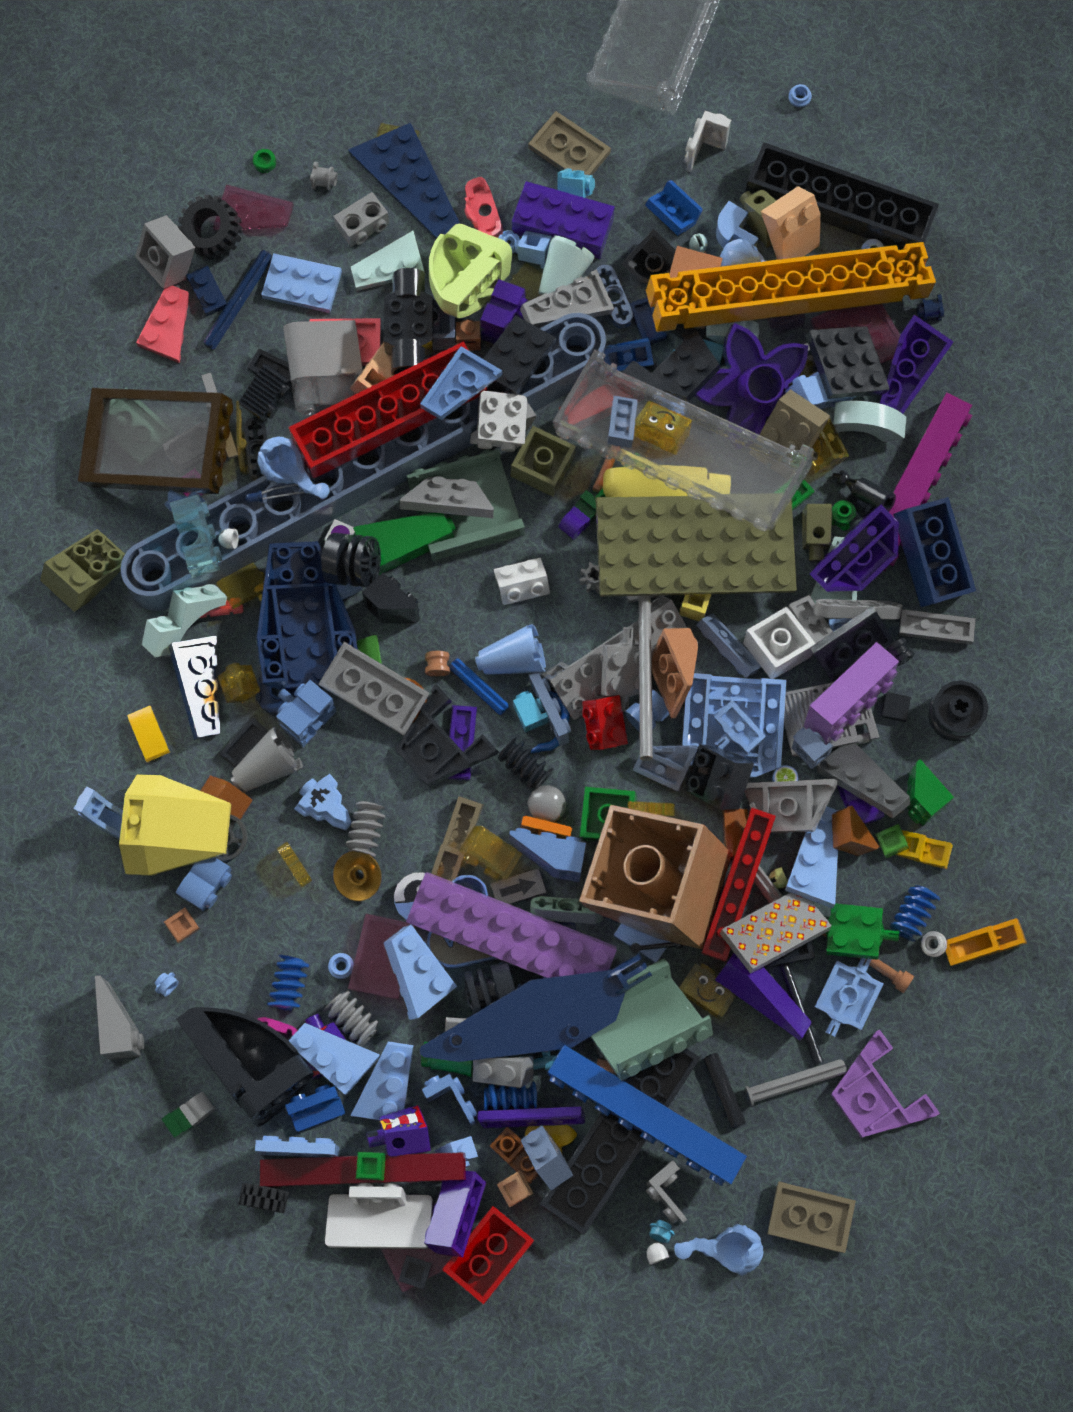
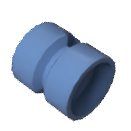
M652 689L653 730L656 727L655 721H663L670 714L663 698ZM634 703L624 713L628 721L640 733V704Z

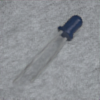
M291 484L272 488L264 492H261V490H259L257 493L247 494L245 499L248 503L260 501L261 503L265 499L301 494L305 492L301 491L262 498V494L270 492L272 490L291 486H298L297 484Z

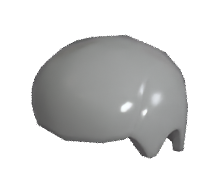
M550 785L540 786L533 790L527 802L533 818L553 823L560 819L566 810L564 795L559 789Z

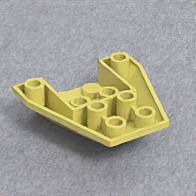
M136 775L125 793L119 846L125 874L152 876L226 854L231 803L161 775Z

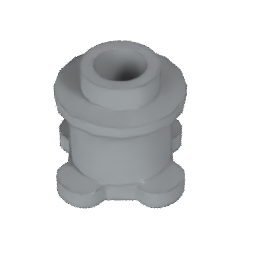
M314 162L310 176L311 188L316 190V186L326 187L327 190H331L332 186H336L337 172H334L333 167L329 169L318 167L319 163Z

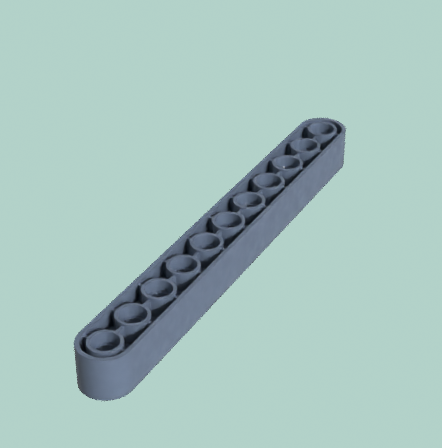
M571 313L540 328L556 337V343L538 367L545 372L539 375H532L518 394L527 398V403L534 412L592 381L601 372L606 335L603 327L595 318L583 313ZM580 346L586 350L576 353L569 351L567 348ZM493 383L487 386V391L495 389L511 394ZM479 397L454 410V412L462 414L458 419L448 420L444 418L440 420L435 418L314 479L305 464L306 472L310 475V480L313 484L316 485L319 481L327 478L336 481L332 487H329V494L323 500L314 494L301 493L265 499L261 503L260 501L248 503L245 499L247 494L257 493L259 490L264 492L272 488L291 485L276 483L262 476L132 546L123 557L121 576L135 602L141 607L152 611H162L170 608L173 591L218 583L268 556L269 544L292 543L407 481V475L411 474L412 471L429 469L472 446L473 444L470 443L471 433L477 430ZM407 434H417L420 436L419 440L411 443L401 440ZM366 456L378 458V461L372 465H361L359 463ZM299 486L285 487L264 493L262 498L301 492L303 490ZM282 501H291L293 503V506L287 511L279 512L274 510L275 506ZM239 524L250 525V529L246 533L238 535L236 549H227L220 545L218 537L223 530L233 529ZM202 546L207 548V552L199 558L188 557L189 552L196 547ZM158 569L164 571L160 579L153 582L145 581L147 574L151 571Z

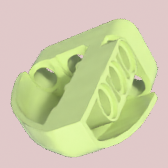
M455 224L445 235L440 234L432 247L429 257V281L433 296L441 310L456 318H463L475 313L489 303L498 279L504 281L510 274L511 246L504 240L463 224Z

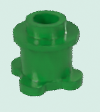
M845 500L835 503L832 507L831 525L840 527L842 531L849 530V523L855 518L856 514L853 504Z

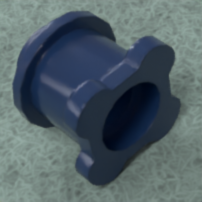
M938 294L935 299H920V303L916 304L918 318L922 317L924 322L929 318L936 317L938 321L942 320L944 309L941 294Z

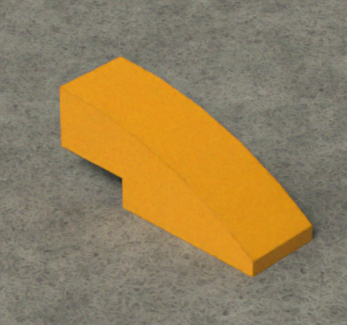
M1015 918L946 940L947 948L945 951L950 966L1022 946L1027 944L1019 919Z

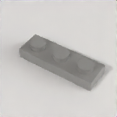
M902 609L899 636L972 645L974 641L975 618Z

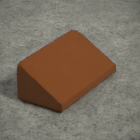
M748 809L722 811L724 846L732 853L730 860H734L748 819Z

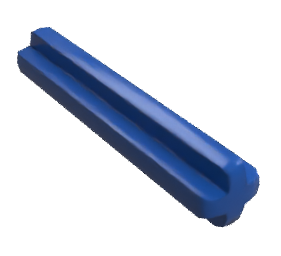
M457 658L450 664V670L495 712L502 715L508 709V703L460 659Z

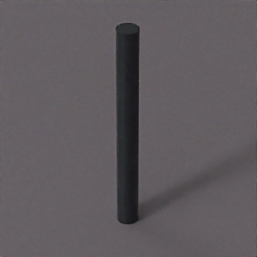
M789 964L779 967L790 998L807 1016ZM810 1025L804 1034V1038L813 1064L816 1065L824 1061Z

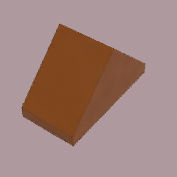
M211 775L200 790L231 803L230 814L238 817L240 820L253 801L228 781Z
M852 805L832 814L833 848L856 856H861L878 849V844Z

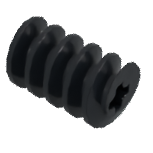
M516 736L502 749L498 760L500 762L506 761L505 767L507 769L513 768L512 773L514 776L521 774L519 779L521 782L528 781V789L534 787L537 789L550 777L554 769L550 768L545 771L544 768L547 762L544 761L538 764L539 755L530 757L532 748L530 747L524 751L525 741L516 744Z

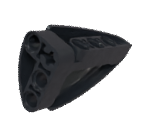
M208 1007L188 1009L176 1018L179 1025L239 1107L244 1109L256 1127L264 1125L286 1107L285 1105L290 1103V1099L297 1096L314 1076L313 1071L298 1053L297 1049L279 1032L258 1019L232 1010Z

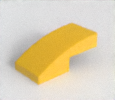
M151 706L127 715L146 762L170 753Z
M902 830L909 849L895 855L930 866L947 869L953 847L952 843L930 839L923 834Z

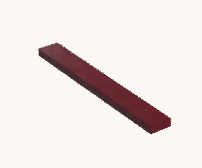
M464 1152L386 1155L384 1180L356 1179L357 1156L260 1160V1186L466 1180V1155Z

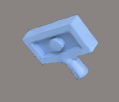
M733 700L714 716V719L723 727L725 732L714 743L719 749H723L733 741L749 754L766 739L764 733Z

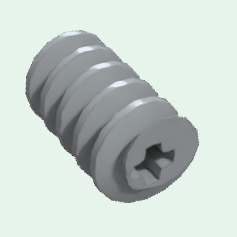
M357 802L355 807L359 811L353 813V817L357 821L351 822V827L354 830L348 833L352 840L346 841V847L350 849L348 850L349 852L356 851L375 857L376 854L371 852L370 848L378 847V844L373 842L372 839L380 838L381 836L375 832V829L383 828V825L378 823L377 819H385V815L379 812V810L385 809V807L370 802Z
M347 991L336 996L324 1008L323 1012L330 1010L328 1015L330 1019L338 1017L335 1024L338 1027L344 1025L343 1033L348 1034L352 1032L349 1039L351 1041L358 1040L357 1045L362 1047L376 1034L375 1028L378 1021L369 1023L371 1014L368 1013L362 1016L361 1013L364 1006L362 1005L355 1009L354 1006L357 999L354 998L348 1001L347 998L350 992Z

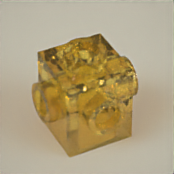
M233 663L228 665L226 671L218 676L227 703L246 702L260 692L251 665Z

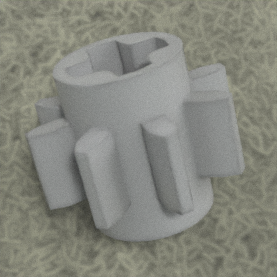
M589 562L587 570L581 569L580 574L584 577L580 579V585L586 584L587 593L590 590H596L597 593H600L599 566ZM595 575V577L598 578V580L594 581V579L590 578V576Z

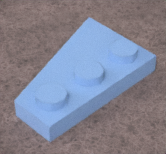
M306 1023L289 1040L298 1053L344 1095L354 1087L380 1057L375 1052Z

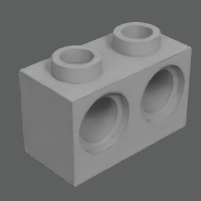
M371 192L334 215L335 227L350 247L355 244L360 245L364 243L368 236L374 232L379 233L383 231L387 224H389V217L386 209L374 193ZM370 214L377 215L376 217H368ZM351 226H357V227H358V228L353 229V230L349 229V227H351Z

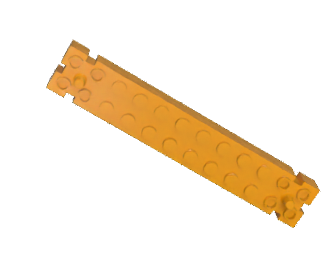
M924 242L905 244L903 250H898L897 245L681 271L678 272L676 278H670L669 273L650 276L646 293L650 307H655L652 316L656 331L661 332L675 330L677 324H683L685 329L902 301L904 295H908L910 300L928 298L936 281L931 266L925 267L928 255Z

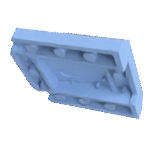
M694 673L692 686L685 698L682 746L695 745L698 747L699 744H705L718 748L714 743L725 732L723 727L714 719V716L733 700L764 733L766 739L749 754L733 741L722 750L736 753L753 762L754 766L750 775L752 778L781 767L786 680L712 676L711 674Z

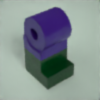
M585 490L580 496V500L561 520L558 528L573 540L576 539L596 518V497Z

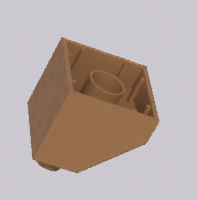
M610 805L579 902L595 913L652 937L703 949L732 853L703 824Z

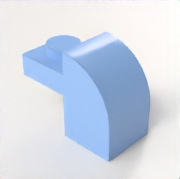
M730 201L727 202L718 217L716 228L718 243L724 248L731 241L742 238L749 240L752 245L757 247L758 238L742 229L747 222L748 212Z

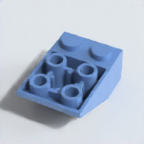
M517 828L516 831L510 830V845L551 876L558 879L580 882L586 843L581 842L580 838L566 837L565 840L556 838L555 834L547 832L535 835L531 834V831L528 829Z

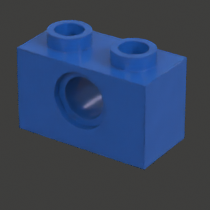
M647 338L605 346L603 366L606 373L625 370L633 361L641 366L653 364L650 341Z

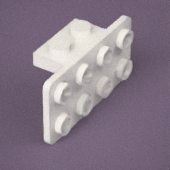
M360 1183L358 1187H350L349 1194H333L329 1197L325 1244L329 1248L426 1249L428 1246L424 1244L425 1233L432 1219L433 1199L429 1195H406L403 1188L394 1183L384 1184V1187H374V1185L369 1183Z

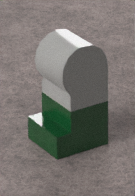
M201 1092L172 1113H168L161 1120L173 1137L179 1140L212 1114L215 1108L204 1092Z

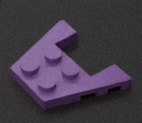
M880 1029L874 1033L830 1094L861 1138L932 1118L940 1114L926 1094L904 1109L873 1067L872 1063L893 1049Z

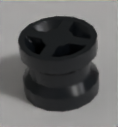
M901 638L885 648L899 661L898 666L915 656L913 650L907 647L905 638Z

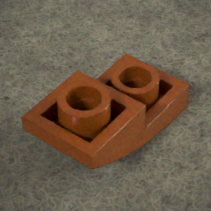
M506 1127L490 1147L516 1172L521 1170L526 1181L531 1184L539 1174L536 1172L521 1139Z

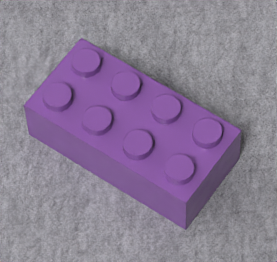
M876 642L809 706L803 727L806 729L810 728L813 732H818L823 737L825 745L831 740L837 741L844 733L843 729L848 724L852 726L861 716L860 712L864 708L869 710L876 703V697L881 692L885 694L894 684L892 680L898 673L896 668L899 661Z

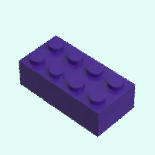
M525 181L512 219V231L521 237L525 231L549 235L552 238L555 236L564 237L575 242V246L582 250L584 247L594 255V258L601 259L614 220L615 206Z

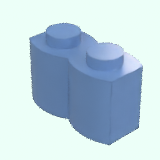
M216 857L196 862L179 885L176 894L201 911H204L206 907L210 909L218 898L215 895L221 886L224 888L229 883L232 877L230 874L232 869Z

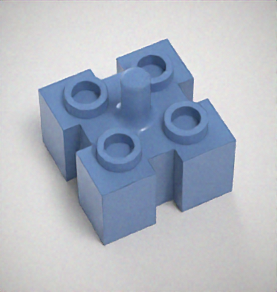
M311 680L306 685L303 683L296 689L294 693L296 698L285 689H282L278 694V697L285 702L277 711L278 715L276 717L280 727L303 748L314 737L318 729L322 725L324 726L336 712L333 699Z

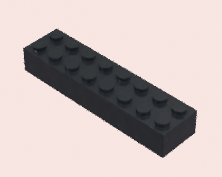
M763 142L745 192L750 191L752 194L764 190L777 201L796 187H800L814 194L820 211V222L868 239H877L882 244L888 246L897 245L899 250H903L905 244L925 243L939 206L938 203Z
M686 1048L682 1052L676 1053L623 1081L668 1108L701 1057ZM602 1113L599 1115L567 1163L573 1176L553 1190H549L540 1204L542 1208L583 1236L646 1142V1140L640 1137L642 1132L634 1127L628 1130L617 1123L619 1118L611 1113L609 1116H605Z

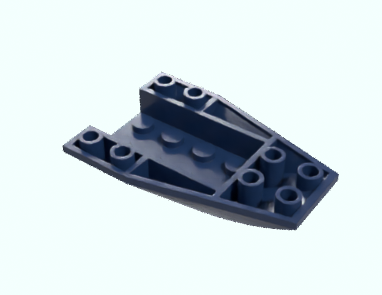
M318 541L269 544L256 639L262 684L278 690L296 691L301 684L304 683L306 685L309 680L319 688L324 689L318 684L342 644L346 642L358 650L355 629L338 588L335 584L327 583L323 577L321 566L322 550Z

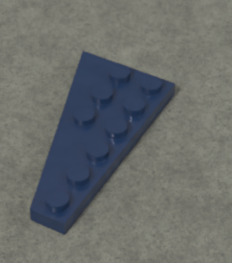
M411 122L348 149V153L402 207L404 206L435 239L440 234L445 235L455 224H460Z

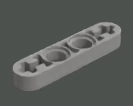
M818 599L815 603L814 614L826 618H854L873 606L881 619H900L903 605L893 601Z

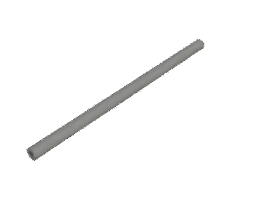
M639 596L640 759L644 761L653 759L651 596Z

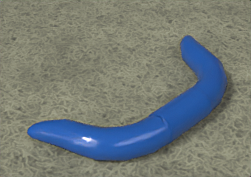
M551 690L548 693L551 699L556 698L561 709V719L566 718L569 724L570 714L563 705L558 694ZM556 736L550 742L535 746L531 753L550 751L560 746Z

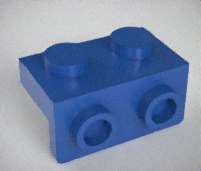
M672 180L666 183L663 191L650 197L645 204L677 236L692 228L703 211Z
M329 1084L316 1088L313 1095L305 1097V1094H300L290 1099L291 1103L285 1105L297 1132L345 1114L337 1088L335 1086L330 1088Z

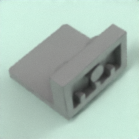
M671 1161L646 1183L649 1187L646 1192L655 1203L660 1200L666 1208L663 1213L672 1223L678 1222L683 1224L687 1221V1218L660 1187L662 1185L665 1189L678 1178L675 1172L680 1168L674 1161Z

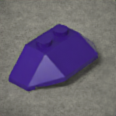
M882 505L878 506L821 560L810 575L827 592L862 591L898 556L899 522Z

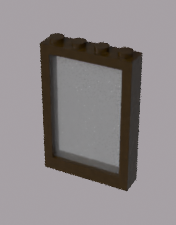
M92 388L78 482L95 488L166 492L172 490L184 493L219 494L223 483V463L226 461V441L230 435L229 421L233 413L232 399L223 393Z

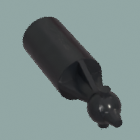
M843 470L839 473H833L837 484L842 487L847 486L852 496L875 509L882 505L888 512L894 506L896 495L891 491L863 477L860 479H850L849 474Z

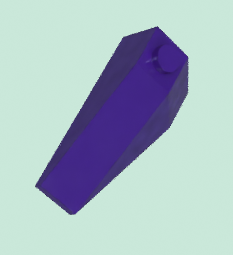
M914 315L900 335L887 377L890 390L882 394L880 404L894 408L903 414L950 349L953 341Z
M734 952L715 979L798 1040L803 1038L812 1023L764 967L750 973Z

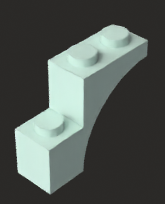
M212 584L173 591L168 616L147 619L142 645L154 657L170 655L168 646L171 643L180 642L188 628L202 615L214 608L226 605L227 596L217 586Z

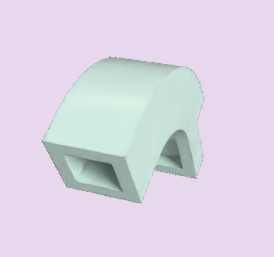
M866 401L836 402L835 407L822 410L830 415L820 433L822 435L844 431H860L872 434L882 442L900 440L905 437L906 416L886 405Z

